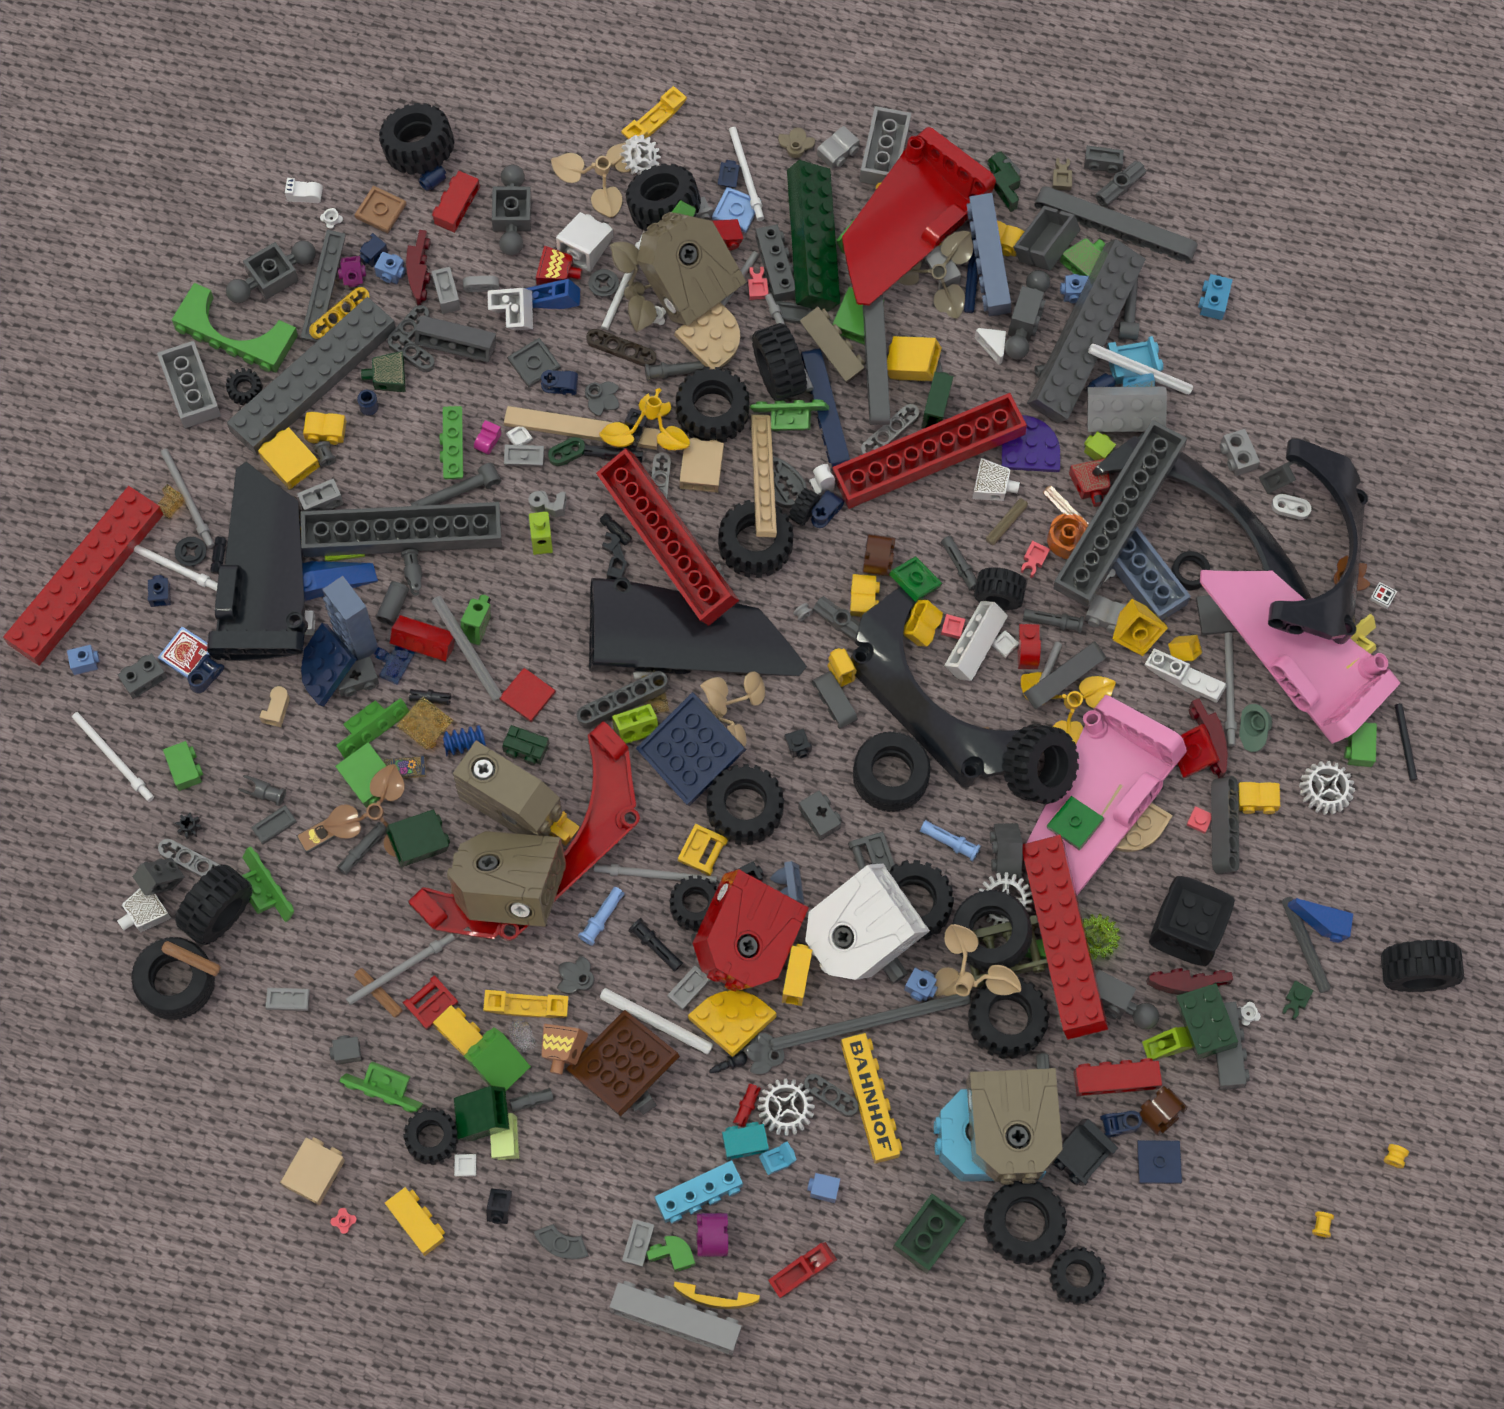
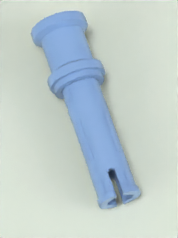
M927 820L924 821L920 830L921 833L950 846L956 854L961 853L969 857L972 862L981 848V845L978 844L976 846L967 841L965 837L960 836L959 838Z
M613 887L596 915L589 918L587 921L588 925L584 931L578 934L582 941L591 946L594 945L595 938L600 931L602 932L605 929L604 924L625 894L621 889Z

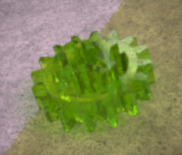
M1091 914L1089 920L1083 918L1087 941L1092 945V947L1089 945L1090 954H1094V959H1097L1099 954L1104 959L1106 952L1112 955L1114 952L1112 948L1117 949L1118 944L1116 942L1121 939L1120 936L1116 935L1120 929H1114L1115 921L1108 922L1109 916L1102 919L1101 914L1097 918ZM1095 924L1094 928L1086 930L1087 927ZM1097 930H1098L1099 936L1101 937L1100 940H1099V942H1098L1097 936L1095 935V933L1097 932ZM1110 943L1107 947L1101 948L1102 944Z

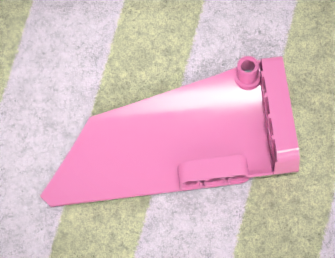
M1201 570V585L1297 708L1309 714L1331 744L1347 738L1357 731L1399 686L1400 681L1389 668L1387 669L1388 659L1382 653L1371 655L1351 638L1344 644H1337L1333 639L1328 640L1307 632L1294 635L1270 627L1268 625V615L1272 602L1305 600L1273 571ZM1357 660L1350 668H1346L1352 662Z
M1105 695L1100 700L1094 710L1086 712L1083 716L1085 726L1076 744V751L1079 753V759H1077L1079 770L1076 771L1077 778L1072 783L1073 787L1070 791H1066L1067 794L1062 799L1059 798L1057 802L1046 804L1027 843L1056 836L1055 833L1047 829V825L1071 796L1101 815L1119 785L1123 786L1104 813V821L1081 850L1063 840L1076 895L1081 892L1156 798L1163 787L1165 778L1187 752L1184 740L1178 733L1108 695Z

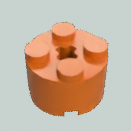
M1067 513L1057 516L1052 521L1048 532L1047 543L1050 550L1063 559L1069 558L1088 527L1086 521L1076 514L1066 515Z

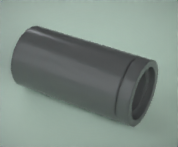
M392 581L376 615V619L393 626L409 592V588L402 583Z

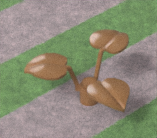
M395 764L386 766L372 778L370 792L373 796L381 798L377 803L370 804L366 809V813L358 818V811L353 806L340 805L331 812L323 823V827L332 835L344 839L357 836L361 831L359 821L366 817H369L372 821L380 820L387 828L389 824L383 818L384 810L380 805L384 798L388 801L399 799L405 789L404 780ZM386 835L384 838V848L388 854L396 857Z

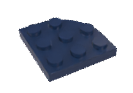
M321 623L303 650L301 674L302 682L307 692L319 706L324 707L357 659L329 625Z

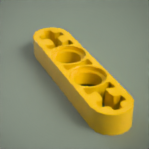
M363 287L352 290L310 326V335L314 339L323 337L348 314L343 311L342 304L344 302L348 303L351 308L350 311H352L366 297H369L368 290ZM359 293H362L363 296L361 297V299L354 302L353 299H355ZM330 314H334L337 317L336 324H332L329 321L328 317ZM325 324L327 327L323 328L321 333L318 334L316 332L317 328Z

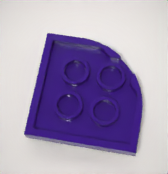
M1022 415L1027 424L1026 435L1002 444L1001 466L1010 470L1060 472V445L1056 434L1043 421L1035 417Z

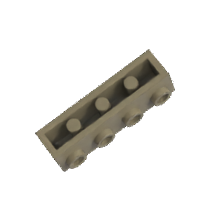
M817 307L803 317L800 323L843 380L848 383L865 370L863 366L865 362L859 354L855 356L852 352L854 347L849 340L846 339L844 341L840 336L842 331L836 324L832 325L828 319L831 317L825 309L820 310Z

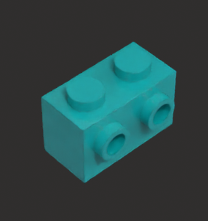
M752 1122L746 1124L744 1128L738 1129V1126H732L722 1132L727 1161L769 1151L764 1124L759 1125V1122Z

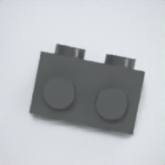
M1087 145L1084 169L1107 171L1112 174L1121 172L1124 150Z

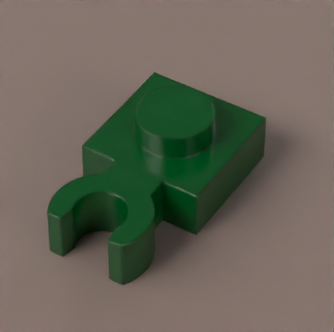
M1294 981L1285 998L1290 1004L1283 1008L1282 1014L1291 1009L1294 1012L1292 1019H1296L1299 1015L1298 1007L1302 1009L1306 1007L1314 990Z

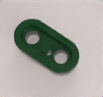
M573 437L553 446L548 452L549 462L554 466H562L581 457L585 451V443L582 439ZM573 447H578L579 450H578V451H573L572 448H573ZM560 455L562 457L561 459H555V456Z

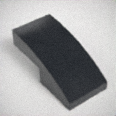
M630 409L624 422L629 427V430L634 427L642 411ZM646 415L641 420L636 431L631 434L634 437V442L625 448L636 450L648 421Z

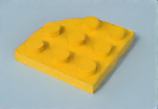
M729 990L716 993L704 1000L688 1015V1019L732 1057L777 1017V1013L761 999L748 992L738 990L736 992Z

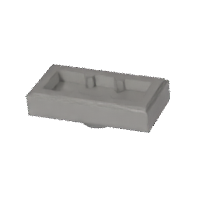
M267 988L266 1010L308 1011L310 990Z

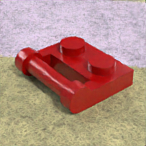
M435 975L414 996L402 1002L426 1030L433 1025V1022L450 1005L454 1007L458 1004V1000ZM436 987L439 991L417 1009L415 1005Z

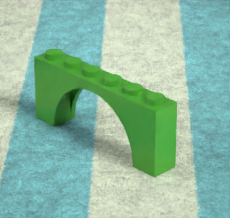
M194 283L172 318L175 330L180 334L187 333L192 335V338L196 341L202 342L203 340L208 342L214 349H224L232 357H236V355L242 357L248 364L252 365L255 363L260 365V368L266 372L271 370L276 373L298 337L296 327L278 320L270 331L258 338L241 341L226 338L219 334L209 322V309L214 299L211 290Z

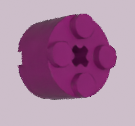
M727 1213L697 1214V1257L727 1256Z

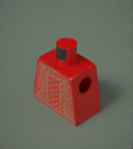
M1104 459L1071 465L1069 475L1081 499L1091 498L1094 507L1102 504L1104 500L1103 495L1108 494L1110 489L1109 474L1096 477L1092 474L1095 467Z

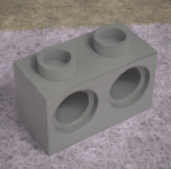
M1246 429L1223 436L1220 450L1223 455L1226 454L1228 468L1234 472L1235 476L1258 468L1260 460ZM1231 443H1235L1239 447H1234L1231 445ZM1238 460H1244L1246 464H1242Z
M334 479L297 493L303 511L331 510L344 504Z

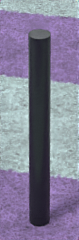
M1398 703L1394 706L1409 780L1416 781L1418 778L1402 703Z

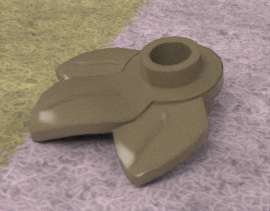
M799 127L792 129L789 135L779 134L778 136L780 146L786 148L789 156L792 158L801 157L805 150L812 149L815 145V138L806 137L805 130Z

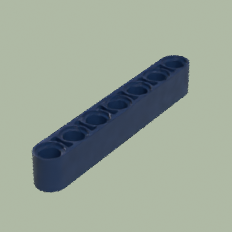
M820 348L802 351V361L804 360L805 370L814 388L810 391V394H813V400H823L829 405V410L817 411L819 428H822L823 434L821 436L824 446L827 447L826 455L828 462L831 463V467L850 460L824 359Z

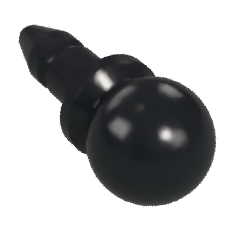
M739 1051L734 1057L727 1056V1061L725 1060L714 1065L709 1070V1073H719L721 1070H726L729 1067L732 1070L735 1067H743L747 1063V1055L743 1051Z

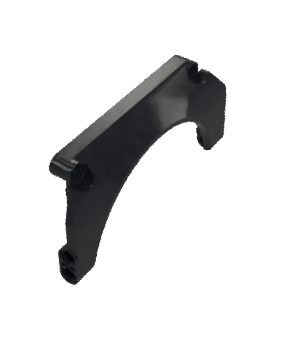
M1290 439L1287 442L1286 460L1310 471L1323 483L1337 502L1348 530L1349 557L1341 579L1326 593L1307 600L1272 602L1269 607L1268 625L1290 634L1299 635L1307 632L1328 640L1333 639L1337 644H1344L1356 633V626L1354 624L1364 510L1365 504L1368 502V496L1363 490L1356 488L1360 484L1361 479L1350 458L1301 439Z
M900 586L862 615L855 644L859 647L853 651L850 657L857 670L855 676L962 787L972 786L976 778L981 774L984 778L1005 774V771H1003V764L1005 763L1003 756L1007 752L1008 743L1013 740L1012 737L1015 733H1019V730H991L968 724L944 711L920 688L909 669L903 647L905 621L910 609L916 602Z

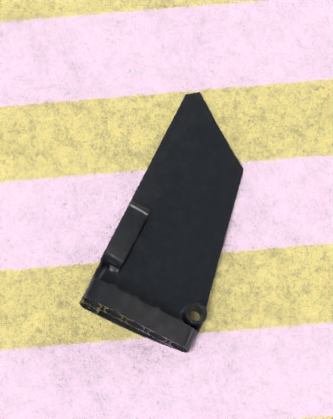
M248 462L236 468L225 565L220 566L215 601L217 627L216 631L208 633L206 650L216 660H221V658L225 659V661L264 660L302 654L304 636L308 629V622L305 619L299 501ZM297 620H300L298 625L293 626Z
M625 577L617 579L591 578L590 672H610L612 667L634 668L638 672L654 673L660 671L669 674H688L694 670L745 674L757 672L762 675L800 676L807 668L796 651L759 608L736 603L712 624L707 625L699 620L680 591L630 582ZM616 586H623L625 591H619Z

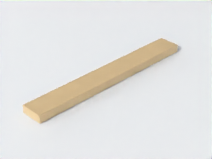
M507 406L504 426L524 427L527 430L603 442L605 441L599 436V432L608 424L613 423ZM645 428L637 447L657 450V435L660 433V430Z
M751 414L756 537H776L771 415Z

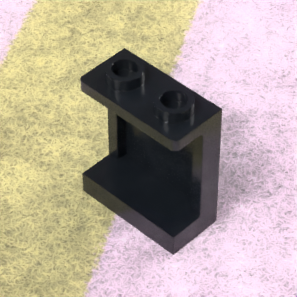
M1082 1119L1063 1140V1150L1053 1162V1165L1060 1171L1064 1170L1069 1175L1068 1179L1074 1185L1086 1186L1089 1177L1110 1154H1114L1117 1151L1118 1147L1089 1119Z

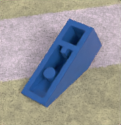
M570 279L525 288L532 291V308L566 309L580 306L581 288Z
M1298 898L1288 902V907L1320 935L1330 938V941L1340 943L1350 937L1353 913Z

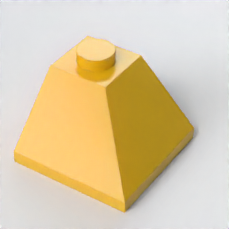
M1131 599L1119 613L1112 639L1135 653L1144 656L1168 627L1147 606Z

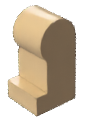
M277 686L271 690V701L268 710L261 711L260 720L262 723L281 727L290 698L284 687Z

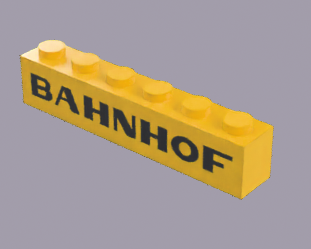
M866 1033L841 1039L842 1051L859 1105L874 1164L899 1158L902 1145L900 1139H896L894 1131L897 1130L894 1118L890 1119L888 1113L891 1107L888 1098L884 1099L882 1092L885 1090L883 1079L878 1078V1061L872 1057L871 1051L874 1050L871 1038L867 1039Z

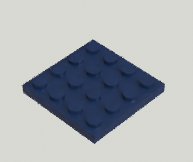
M694 692L636 747L638 752L688 806L713 783V779L716 776L722 775L721 772L724 769H728L747 750Z

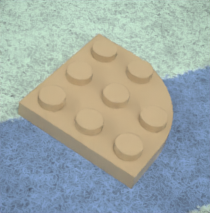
M719 302L690 325L681 326L675 331L674 336L705 367L715 369V367L722 368L736 354L740 342V329L733 314Z
M1121 784L1119 785V787H1118L1117 790L1115 791L1114 795L1112 796V798L1110 799L1109 803H1108L1107 806L1105 807V809H1104V811L1102 812L1101 816L1104 815V813L1106 812V810L1108 809V807L1110 806V804L1112 803V801L1114 800V798L1117 796V794L1119 793V791H1120L1121 788L1123 787ZM1151 803L1114 850L1134 852L1149 847L1160 837L1173 815Z

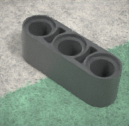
M831 671L812 680L813 687L818 689L819 697L828 706L829 709L827 710L832 719L837 721L839 729L858 720L855 710Z

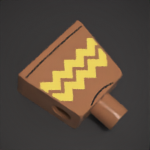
M544 1024L541 1055L542 1058L552 1061L550 1073L562 1075L565 1064H577L588 1037L587 1032L579 1028Z

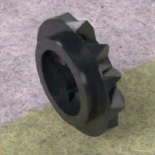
M186 537L177 543L175 557L185 567H194L198 563L201 564L202 560L206 558L207 549L201 539ZM186 547L191 550L195 549V557L190 554L187 556Z

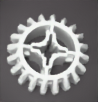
M1322 761L1318 763V766L1312 764L1311 769L1307 768L1305 775L1301 777L1303 782L1299 784V787L1303 790L1300 791V795H1306L1303 802H1311L1308 806L1309 808H1312L1313 805L1317 807L1315 809L1316 813L1320 809H1323V815H1326L1328 810L1332 815L1336 813V810L1341 812L1343 807H1348V801L1353 799L1351 794L1354 793L1355 788L1351 786L1354 784V781L1348 780L1351 773L1344 774L1345 767L1341 768V770L1338 769V763H1335L1334 766H1331L1330 761H1327L1326 765ZM1321 774L1331 775L1332 777L1325 778ZM1312 781L1315 783L1314 785L1318 789L1317 795L1313 791ZM1337 781H1339L1342 787V794L1336 786ZM1332 783L1330 788L1322 793L1324 787ZM1328 797L1335 801H1325L1322 798Z
M1005 872V878L1001 879V874L997 873L998 880L995 881L990 876L991 884H988L986 881L983 882L987 891L992 890L999 884H1003L1002 892L1007 890V894L1009 893V884L1015 886L1022 895V898L1016 897V899L1023 904L1027 912H1031V908L1026 906V904H1033V900L1027 899V897L1032 895V892L1025 893L1024 890L1028 889L1029 885L1021 886L1024 881L1023 878L1016 882V874L1012 875V879H1008L1009 874ZM989 914L990 916L986 920L990 922L994 918V925H997L999 921L1002 923L1009 922L1006 917L997 914Z
M784 1079L783 1085L780 1084L779 1080H776V1087L769 1084L768 1089L770 1092L764 1089L762 1094L765 1097H759V1102L763 1104L758 1105V1110L764 1111L759 1114V1118L766 1117L763 1121L764 1126L771 1123L769 1131H773L776 1127L777 1135H780L781 1129L785 1130V1136H788L789 1129L792 1130L793 1135H796V1127L803 1131L804 1126L802 1123L805 1125L810 1124L809 1119L806 1117L813 1118L814 1114L808 1111L815 1108V1105L808 1104L813 1101V1097H805L809 1094V1090L805 1089L802 1092V1083L795 1087L796 1080H792L791 1085L787 1084V1079ZM784 1091L792 1092L786 1098L775 1096L777 1093ZM797 1097L803 1103L804 1111L802 1114L794 1106ZM770 1101L778 1108L775 1118L769 1111L768 1105ZM790 1102V1109L792 1110L786 1109L782 1112L783 1106H780V1104L786 1105ZM786 1116L797 1119L791 1123L780 1122Z

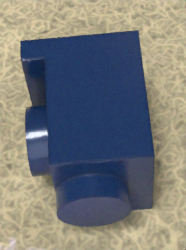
M374 233L370 235L371 240L361 246L359 255L361 262L364 265L369 264L371 267L376 265L382 252L388 253L386 243Z
M155 575L152 579L148 580V602L151 607L171 605L170 582L168 578L162 575Z

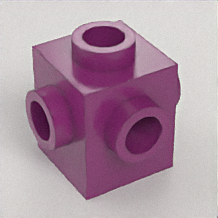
M360 256L341 258V268H338L339 280L343 279V284L349 287H356L363 283V277H366L365 265L361 266Z

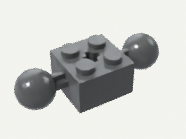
M514 164L506 166L501 172V181L506 187L493 186L492 190L493 231H506L500 237L499 247L504 254L509 256L517 255L523 248V239L517 231H531V187H520L525 180V174L521 167Z
M301 240L293 245L291 254L285 256L277 243H272L243 260L246 273L250 278L247 280L233 279L226 287L227 297L234 303H243L250 297L251 290L257 287L266 300L299 281L293 265L296 263L301 265L310 264L316 256L315 247L312 243Z
M1042 270L1032 271L1027 276L1026 286L1021 288L1008 331V335L1011 337L1005 343V352L1012 359L1024 358L1029 352L1031 336L1036 335L1046 302L1043 299V295L1050 287V277Z
M1098 970L1096 979L1105 1016L1116 1020V1018L1120 1020L1125 1012L1133 1017L1135 1025L1141 1029L1147 1030L1157 1025L1159 1012L1154 1005L1150 1003L1137 1005L1131 1002L1136 988Z

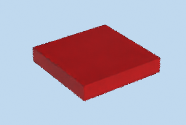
M523 668L503 692L499 700L532 722L556 693V690Z
M1201 724L1180 735L1184 740L1187 750L1177 763L1183 778H1187L1220 761L1205 724Z

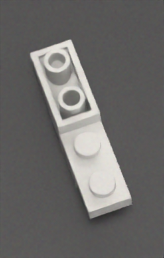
M1155 648L1145 663V666L1153 673L1197 698L1202 696L1217 703L1226 688V683L1190 668L1189 663Z

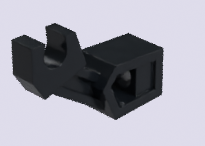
M606 532L605 539L611 540V543L603 542L602 548L610 554L613 553L614 556L610 560L607 579L624 577L627 561H625L620 546V538L616 534ZM615 563L621 564L622 569L614 568Z

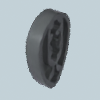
M773 457V465H776V470L773 469L775 504L783 508H791L795 502L793 499L789 500L790 494L788 491L784 492L785 486L783 483L779 484L780 479H787L786 486L788 488L792 487L791 494L793 496L797 495L796 499L799 493L801 494V491L806 488L805 480L790 464L777 457Z

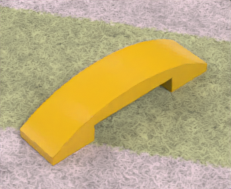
M671 87L660 97L658 104L638 121L633 120L621 133L628 139L635 135H644V139L651 136L679 110L687 97L676 87Z
M485 990L483 1008L485 1012L523 1017H567L568 996L549 994L547 996Z
M674 1282V1289L679 1294L692 1302L710 1308L739 1309L758 1303L760 1295L738 1292L737 1300L695 1294L696 1285Z

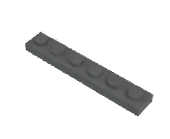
M328 229L326 231L301 333L302 340L315 343L319 340L314 339L310 335L309 328L328 311L345 242V233ZM324 325L317 328L316 332L318 334L321 333Z

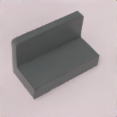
M1289 461L1259 476L1267 494L1296 480L1290 468V465L1294 463Z

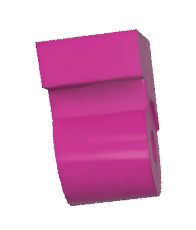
M485 420L482 430L475 440L474 449L489 455L501 436L500 426Z

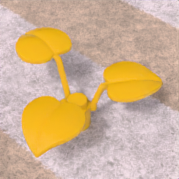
M661 388L655 389V396H649L648 393L640 400L638 407L642 412L631 430L623 423L614 422L608 424L599 432L602 440L609 445L615 447L629 446L634 442V437L631 434L636 431L641 420L646 415L650 420L658 418L661 433L657 435V443L662 448L681 450L690 446L689 438L680 428L675 426L663 428L661 417L670 413L671 404L670 402L662 403L661 399L658 398L659 393L662 391Z
M1042 672L1023 674L1021 676L1023 694L1039 682ZM1091 676L1085 678L1080 683V693L1072 691L1068 695H1055L1051 699H1064V705L1070 712L1067 722L1063 720L1058 721L1053 727L1065 730L1072 737V741L1077 744L1083 731V726L1078 721L1071 722L1075 709L1082 704L1083 699H1085L1089 707L1095 708L1105 695L1112 696L1116 682L1102 676Z

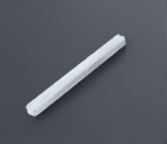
M1090 345L1089 354L1139 375L1154 373L1156 382L1189 395L1192 392L1193 386L1189 383L1099 345Z
M604 988L601 992L600 998L623 1011L626 1010L632 1016L705 1054H709L712 1050L713 1044L607 988Z

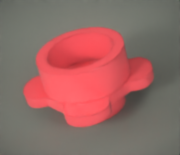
M340 1208L337 1216L331 1219V1225L338 1227L342 1234H346L352 1224L356 1223L357 1219L354 1215H350L346 1208Z

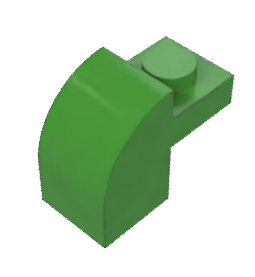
M665 1236V1246L656 1244L649 1247L650 1251H646L649 1263L670 1256L674 1272L695 1266L689 1245L683 1239L676 1236Z

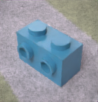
M1210 274L1208 281L1205 280L1202 287L1205 295L1200 297L1198 308H1201L1200 315L1219 320L1223 319L1233 279Z

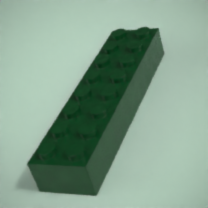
M798 160L787 169L796 305L812 309L819 307L820 310L825 309L829 312L840 304L830 168Z

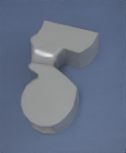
M535 491L530 494L529 503L532 511L537 513L546 510L549 515L556 518L564 516L567 501L566 491L558 493L554 503L549 501L545 491Z

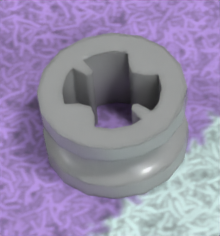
M808 603L800 605L793 612L794 616H798L799 622L813 613V610L808 608Z

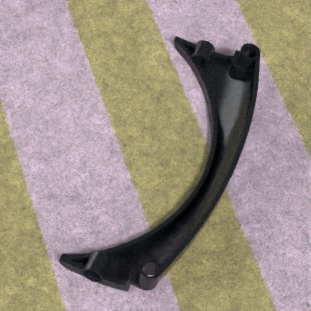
M1144 433L1138 437H1132L1119 448L1112 451L1106 459L1095 467L1092 474L1096 477L1121 472ZM1182 452L1167 478L1184 483L1204 493L1218 503L1244 530L1258 555L1263 571H1273L1305 600L1311 599L1305 584L1291 560L1258 517L1217 477Z

